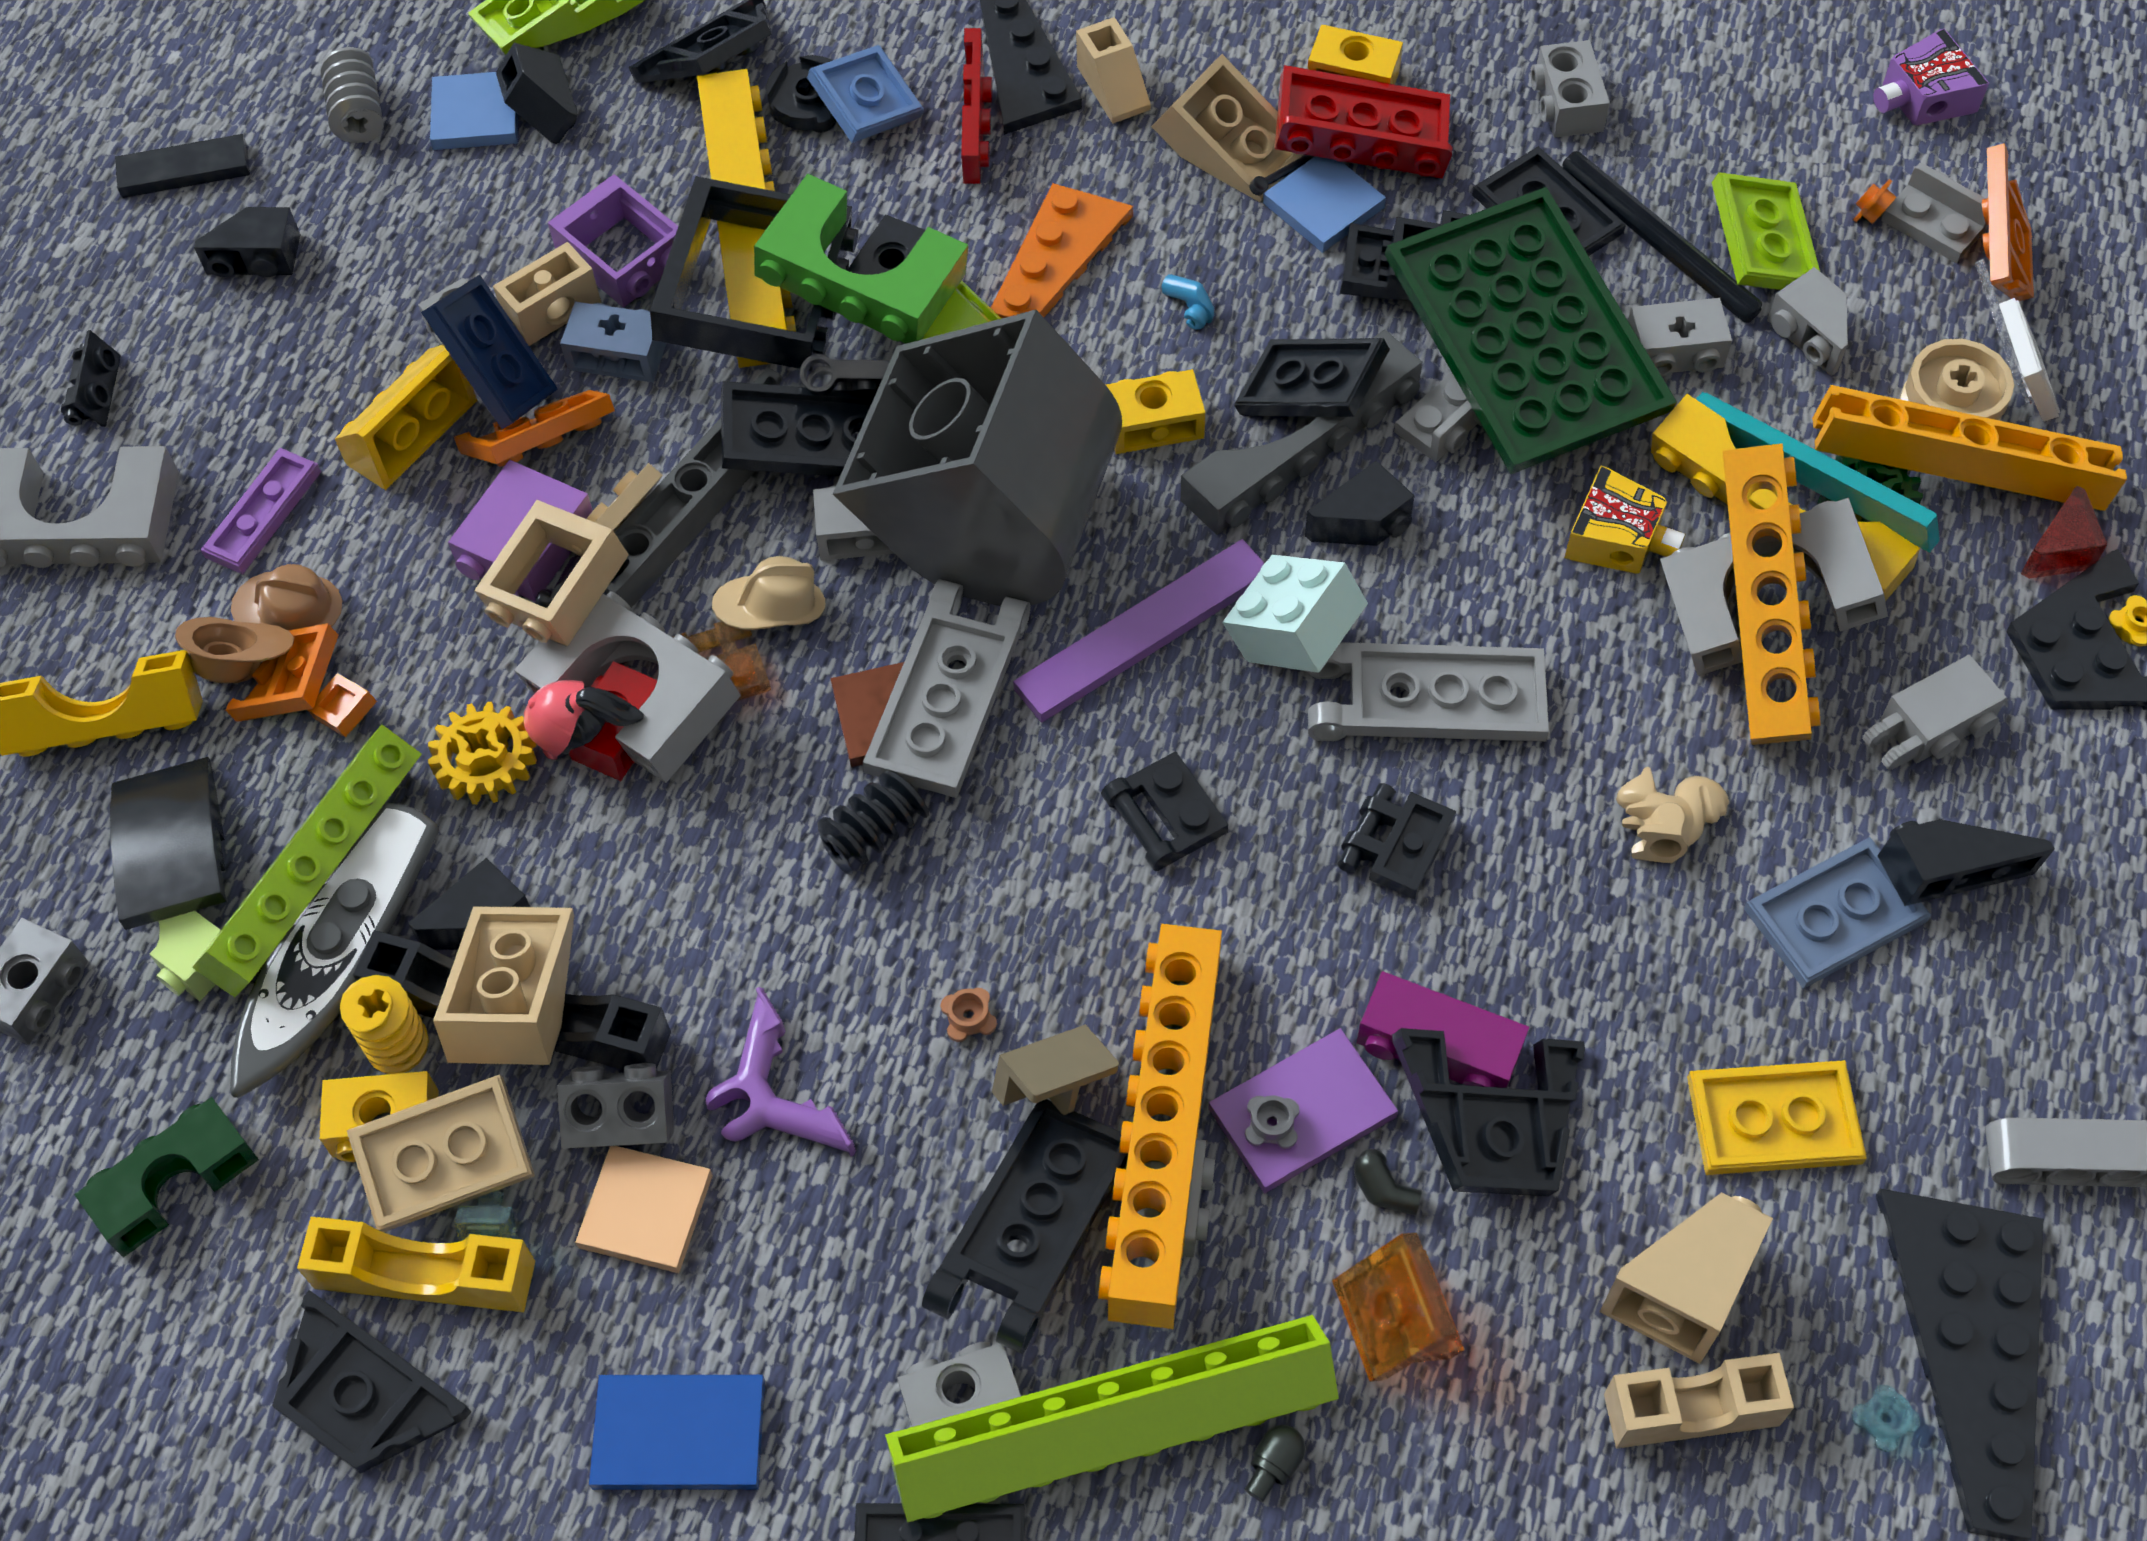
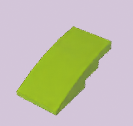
M485 0L469 11L468 15L504 54H507L513 43L538 48L584 33L624 14L645 0Z

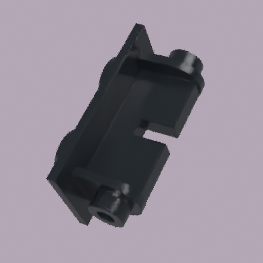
M88 330L85 342L73 351V365L69 381L75 386L67 388L65 402L61 405V413L64 416V421L70 425H81L83 420L91 418L101 427H106L121 354L91 330Z

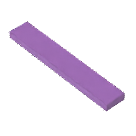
M1243 539L1239 540L1014 680L1015 692L1041 723L1238 600L1260 572L1264 562Z

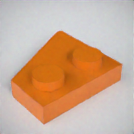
M329 623L289 630L294 637L293 647L284 655L263 661L252 674V677L258 684L245 700L240 701L233 698L228 703L225 711L235 721H245L313 709L339 636Z

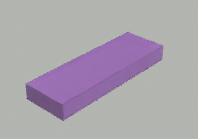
M279 448L201 548L204 557L240 574H244L321 473L319 465Z

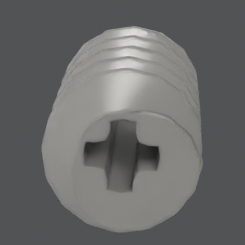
M345 47L330 52L323 59L320 66L329 128L335 136L343 141L350 143L373 141L381 134L384 127L373 60L366 51L360 48Z

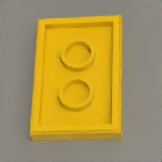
M1845 1060L1690 1071L1687 1076L1705 1175L1861 1165L1867 1159Z

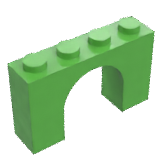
M807 173L754 245V276L771 286L780 287L794 293L811 304L821 305L843 315L851 322L863 324L883 333L891 340L901 341L905 344L922 340L966 275L968 244L927 227L907 258L896 268L874 275H863L846 271L835 265L824 252L846 222L847 191Z

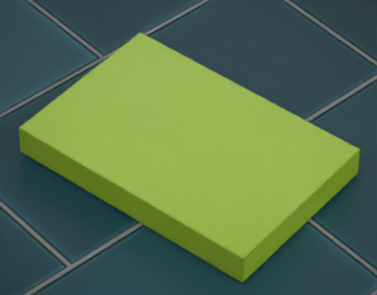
M1718 172L1711 183L1737 285L1781 290L1813 267L1820 271L1795 182Z

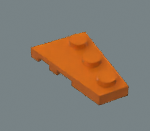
M587 390L538 407L533 412L534 419L529 420L528 417H520L504 429H501L498 423L495 422L493 423L495 428L493 433L476 438L471 436L470 432L455 436L454 440L461 454L502 467L506 465L509 459L514 462L520 461L524 457L522 453L534 447L543 449L560 443L563 440L562 435L574 429L576 431H584L602 423L601 417L614 412L615 409L609 394Z

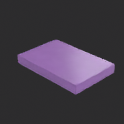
M1341 1028L1209 1102L1208 1107L1264 1194L1397 1118L1398 1114L1397 1108ZM1275 1095L1284 1099H1293L1298 1104L1299 1115L1294 1119V1130L1298 1138L1293 1147L1283 1149L1278 1144L1273 1143L1253 1146L1246 1140L1245 1130L1251 1124V1114L1247 1110V1104L1251 1098ZM1270 1118L1267 1123L1270 1126H1275L1277 1120Z

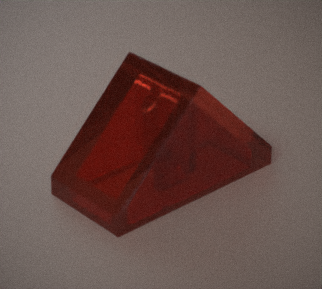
M2079 486L2074 488L2033 549L2021 575L2027 578H2037L2086 570L2100 559L2107 546V542L2085 489Z

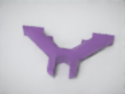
M757 987V998L737 1075L718 1084L708 1092L705 1102L707 1109L716 1110L735 1099H745L750 1102L747 1112L728 1123L722 1129L721 1134L730 1141L737 1142L743 1140L759 1130L769 1127L846 1151L852 1157L856 1152L853 1140L847 1134V1129H844L840 1118H837L838 1115L834 1112L833 1107L827 1106L823 1110H817L811 1099L803 1104H798L778 1098L767 1082L773 1057L783 1053L777 1039L783 1036L786 1030H784L782 1019H780L779 1014H777L776 1009L771 1004L764 988Z

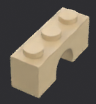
M1780 1353L1724 1360L1719 1368L1691 1377H1671L1670 1368L1614 1375L1604 1393L1616 1449L1778 1427L1794 1409Z

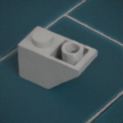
M1813 267L1776 293L1767 321L1772 324L1773 329L1778 335L1788 338L1801 349L1812 364L1820 366L1832 376L1838 372L1848 345L1847 294L1818 269Z

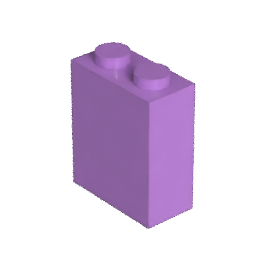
M509 459L448 541L457 569L470 579L479 580L480 577L483 578L536 500L587 519L593 511L588 493ZM549 543L514 595L518 597L521 595L536 602L538 592L547 587L572 551Z

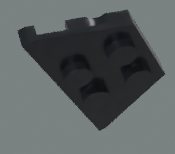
M743 0L628 67L634 81L642 83L718 73L726 67L725 62L736 55L743 56L754 52L760 47V41L772 35L764 0Z
M308 1290L304 1295L301 1304L304 1313L297 1338H291L286 1356L287 1370L283 1378L279 1380L272 1406L281 1415L359 1474L465 1420L470 1415L471 1410L467 1405L312 1291Z

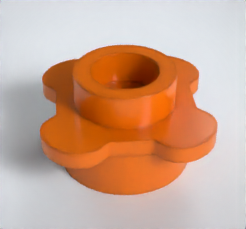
M1888 179L1881 188H1878L1874 183L1855 203L1862 210L1855 216L1853 221L1857 222L1863 216L1873 224L1896 198L1887 189L1893 182L1891 179Z

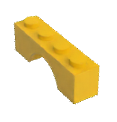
M186 650L139 658L128 688L111 699L99 702H84L69 698L55 690L42 675L0 683L1 756L18 753L19 756L28 757L42 753L48 747L67 744L68 747L77 748L86 746L98 738L115 735L116 738L127 739L135 737L147 729L164 727L167 730H176L190 725L193 721L197 720L203 699L189 653Z
M311 1216L297 1269L310 1285L318 1290L524 1313L535 1259L525 1242L521 1239L469 1234L466 1239L459 1242L427 1243L396 1237L379 1231L364 1222Z

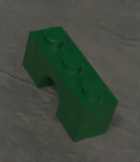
M210 1097L202 1104H196L186 1109L174 1124L157 1136H151L142 1140L135 1146L130 1155L112 1168L103 1169L94 1174L88 1180L86 1186L74 1195L106 1241L124 1258L169 1225L159 1211L157 1204L159 1191L168 1179L183 1172L197 1173L201 1175L215 1192L259 1159L216 1101Z

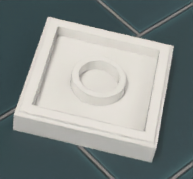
M2013 298L2000 303L1999 306L2023 378L2042 421L2059 417L2058 413H2060L2040 351L2019 301Z

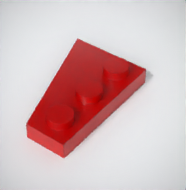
M964 28L966 64H963L964 105L962 107L961 147L963 183L981 184V167H989L990 145L989 141H983V135H991V109L984 108V103H992L993 83L992 77H984L981 28Z

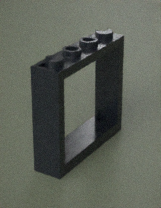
M695 176L650 309L652 340L797 369L801 368L802 363L808 357L825 354L829 338V328L825 327L827 319L835 320L837 313L821 305H813L805 334L681 310L711 219L766 230L791 194ZM848 205L846 222L831 242L828 258L835 265L846 271L849 269V260L845 259L847 252H855L859 233L858 229L852 228V206ZM814 365L811 366L808 371H812Z

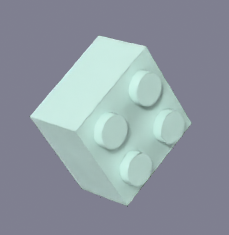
M1271 555L1222 623L1246 661L1319 673L1365 609L1368 602L1344 562Z

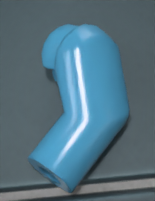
M1168 274L1162 283V293L1165 296L1186 302L1188 306L1184 313V318L1188 319L1186 324L1192 329L1200 330L1205 327L1206 323H1211L1215 309L1204 286L1198 281Z

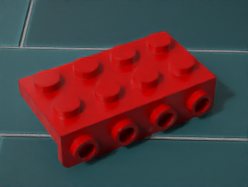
M1284 65L1280 76L1275 149L1295 154L1333 159L1339 162H1351L1374 166L1380 169H1391L1443 179L1452 157V146L1448 143L1450 94Z

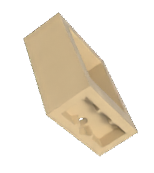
M536 500L474 591L486 606L485 614L499 625L509 627L512 623L522 627L528 635L542 643H547L551 639L568 647L629 554L613 529ZM549 543L580 554L582 557L549 606L545 608L514 594Z

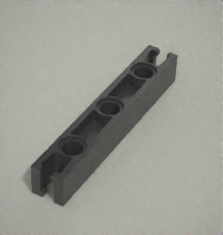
M767 367L753 383L780 385L782 376ZM794 381L790 384V386L802 387ZM721 418L614 532L629 556L612 581L617 576H619L614 584L610 582L604 591L606 594L610 591L616 593L632 608L754 474L755 471L722 469Z

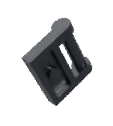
M1176 751L1127 778L1120 777L1112 780L1101 791V795L1109 807L1117 808L1146 850L1145 859L1154 871L1165 868L1228 833L1229 824ZM1143 793L1173 836V840L1163 841L1133 797Z

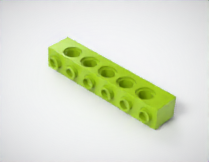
M381 724L362 746L192 968L235 998L250 983L422 753Z

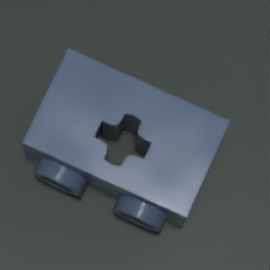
M576 301L560 342L568 370L653 383L667 344L652 340L651 317L648 310H631L611 307L602 303L590 304Z

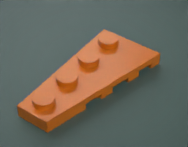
M1052 183L991 309L1001 318L1032 310H1037L1045 317L1063 297V291L1074 279L1078 280L1086 271L1087 264L1099 250L1103 251L1112 241V235L1121 225L1125 226L1133 217V206Z

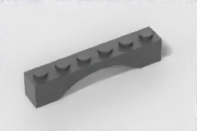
M1384 329L1373 338H1384L1390 350L1354 417H1316L1310 424L1293 434L1265 445L1239 450H1216L1181 475L1180 501L1216 535L1229 526L1233 528L1238 527L1249 517L1251 510L1264 501H1274L1283 492L1285 486L1296 477H1306L1311 474L1322 458L1332 451L1338 453L1345 449L1355 434L1365 427L1373 428L1378 425L1385 417L1387 411L1399 402L1406 404L1412 400L1420 388L1422 361Z

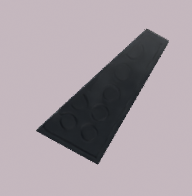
M1880 1188L1876 1193V1199L1880 1213L1884 1214L1890 1236L1888 1242L1893 1260L1897 1261L1905 1291L1903 1296L1925 1377L1929 1378L1936 1403L1934 1410L1938 1425L1943 1429L1952 1461L1949 1465L1967 1530L1970 1533L2010 1541H2029L2032 1537L2044 1219Z

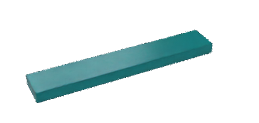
M1702 392L1696 398V400L1725 418L1730 439L1736 449L1783 443L1784 458L1794 457L1796 482L1835 502L1849 498L1854 513L1871 522L1883 523L1929 553L1940 541L1937 513L1708 393Z

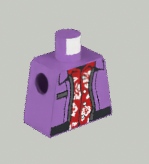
M1944 28L1896 54L1890 61L1883 86L1874 90L1873 98L1880 112L1885 113L1899 107L1911 123L1917 126L1978 112L1989 82Z

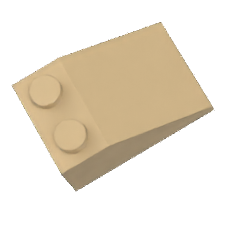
M1223 54L1151 126L1181 158L1258 202L1263 200V194L1260 196L1253 194L1249 188L1250 182L1257 176L1265 178L1304 155L1275 149L1278 111ZM1281 179L1268 185L1269 187L1267 190L1276 185Z
M473 907L433 1020L448 1063L550 1065L562 1025L574 923L573 908Z

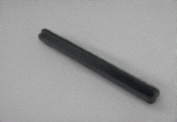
M1574 151L1565 158L1562 163L1563 169L1629 228L1711 296L1720 298L1722 305L1740 320L1749 323L1758 316L1762 310L1761 300L1744 286L1737 285V281L1581 152Z

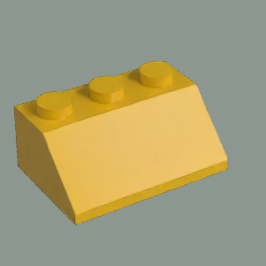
M444 345L428 349L418 360L409 364L403 374L385 391L380 392L354 421L347 423L341 433L335 438V441L347 466L386 490L478 400L473 387Z

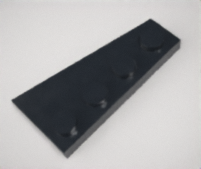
M980 0L981 15L989 48L1004 135L1082 109V98L1027 1Z

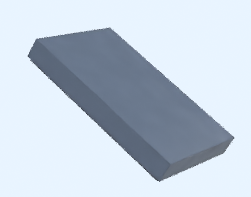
M1871 837L1751 899L1744 907L1746 913L1803 989L1925 924L1931 917V914L1921 902L1904 906L1877 856L1881 850Z

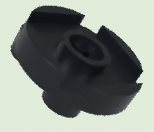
M816 55L800 57L801 63L788 67L787 62H785L771 73L767 81L766 91L771 116L774 120L793 129L813 130L818 133L827 132L834 126L836 119L817 92L812 96L800 94L808 93L811 89H814L807 79L810 68L833 61L832 59Z

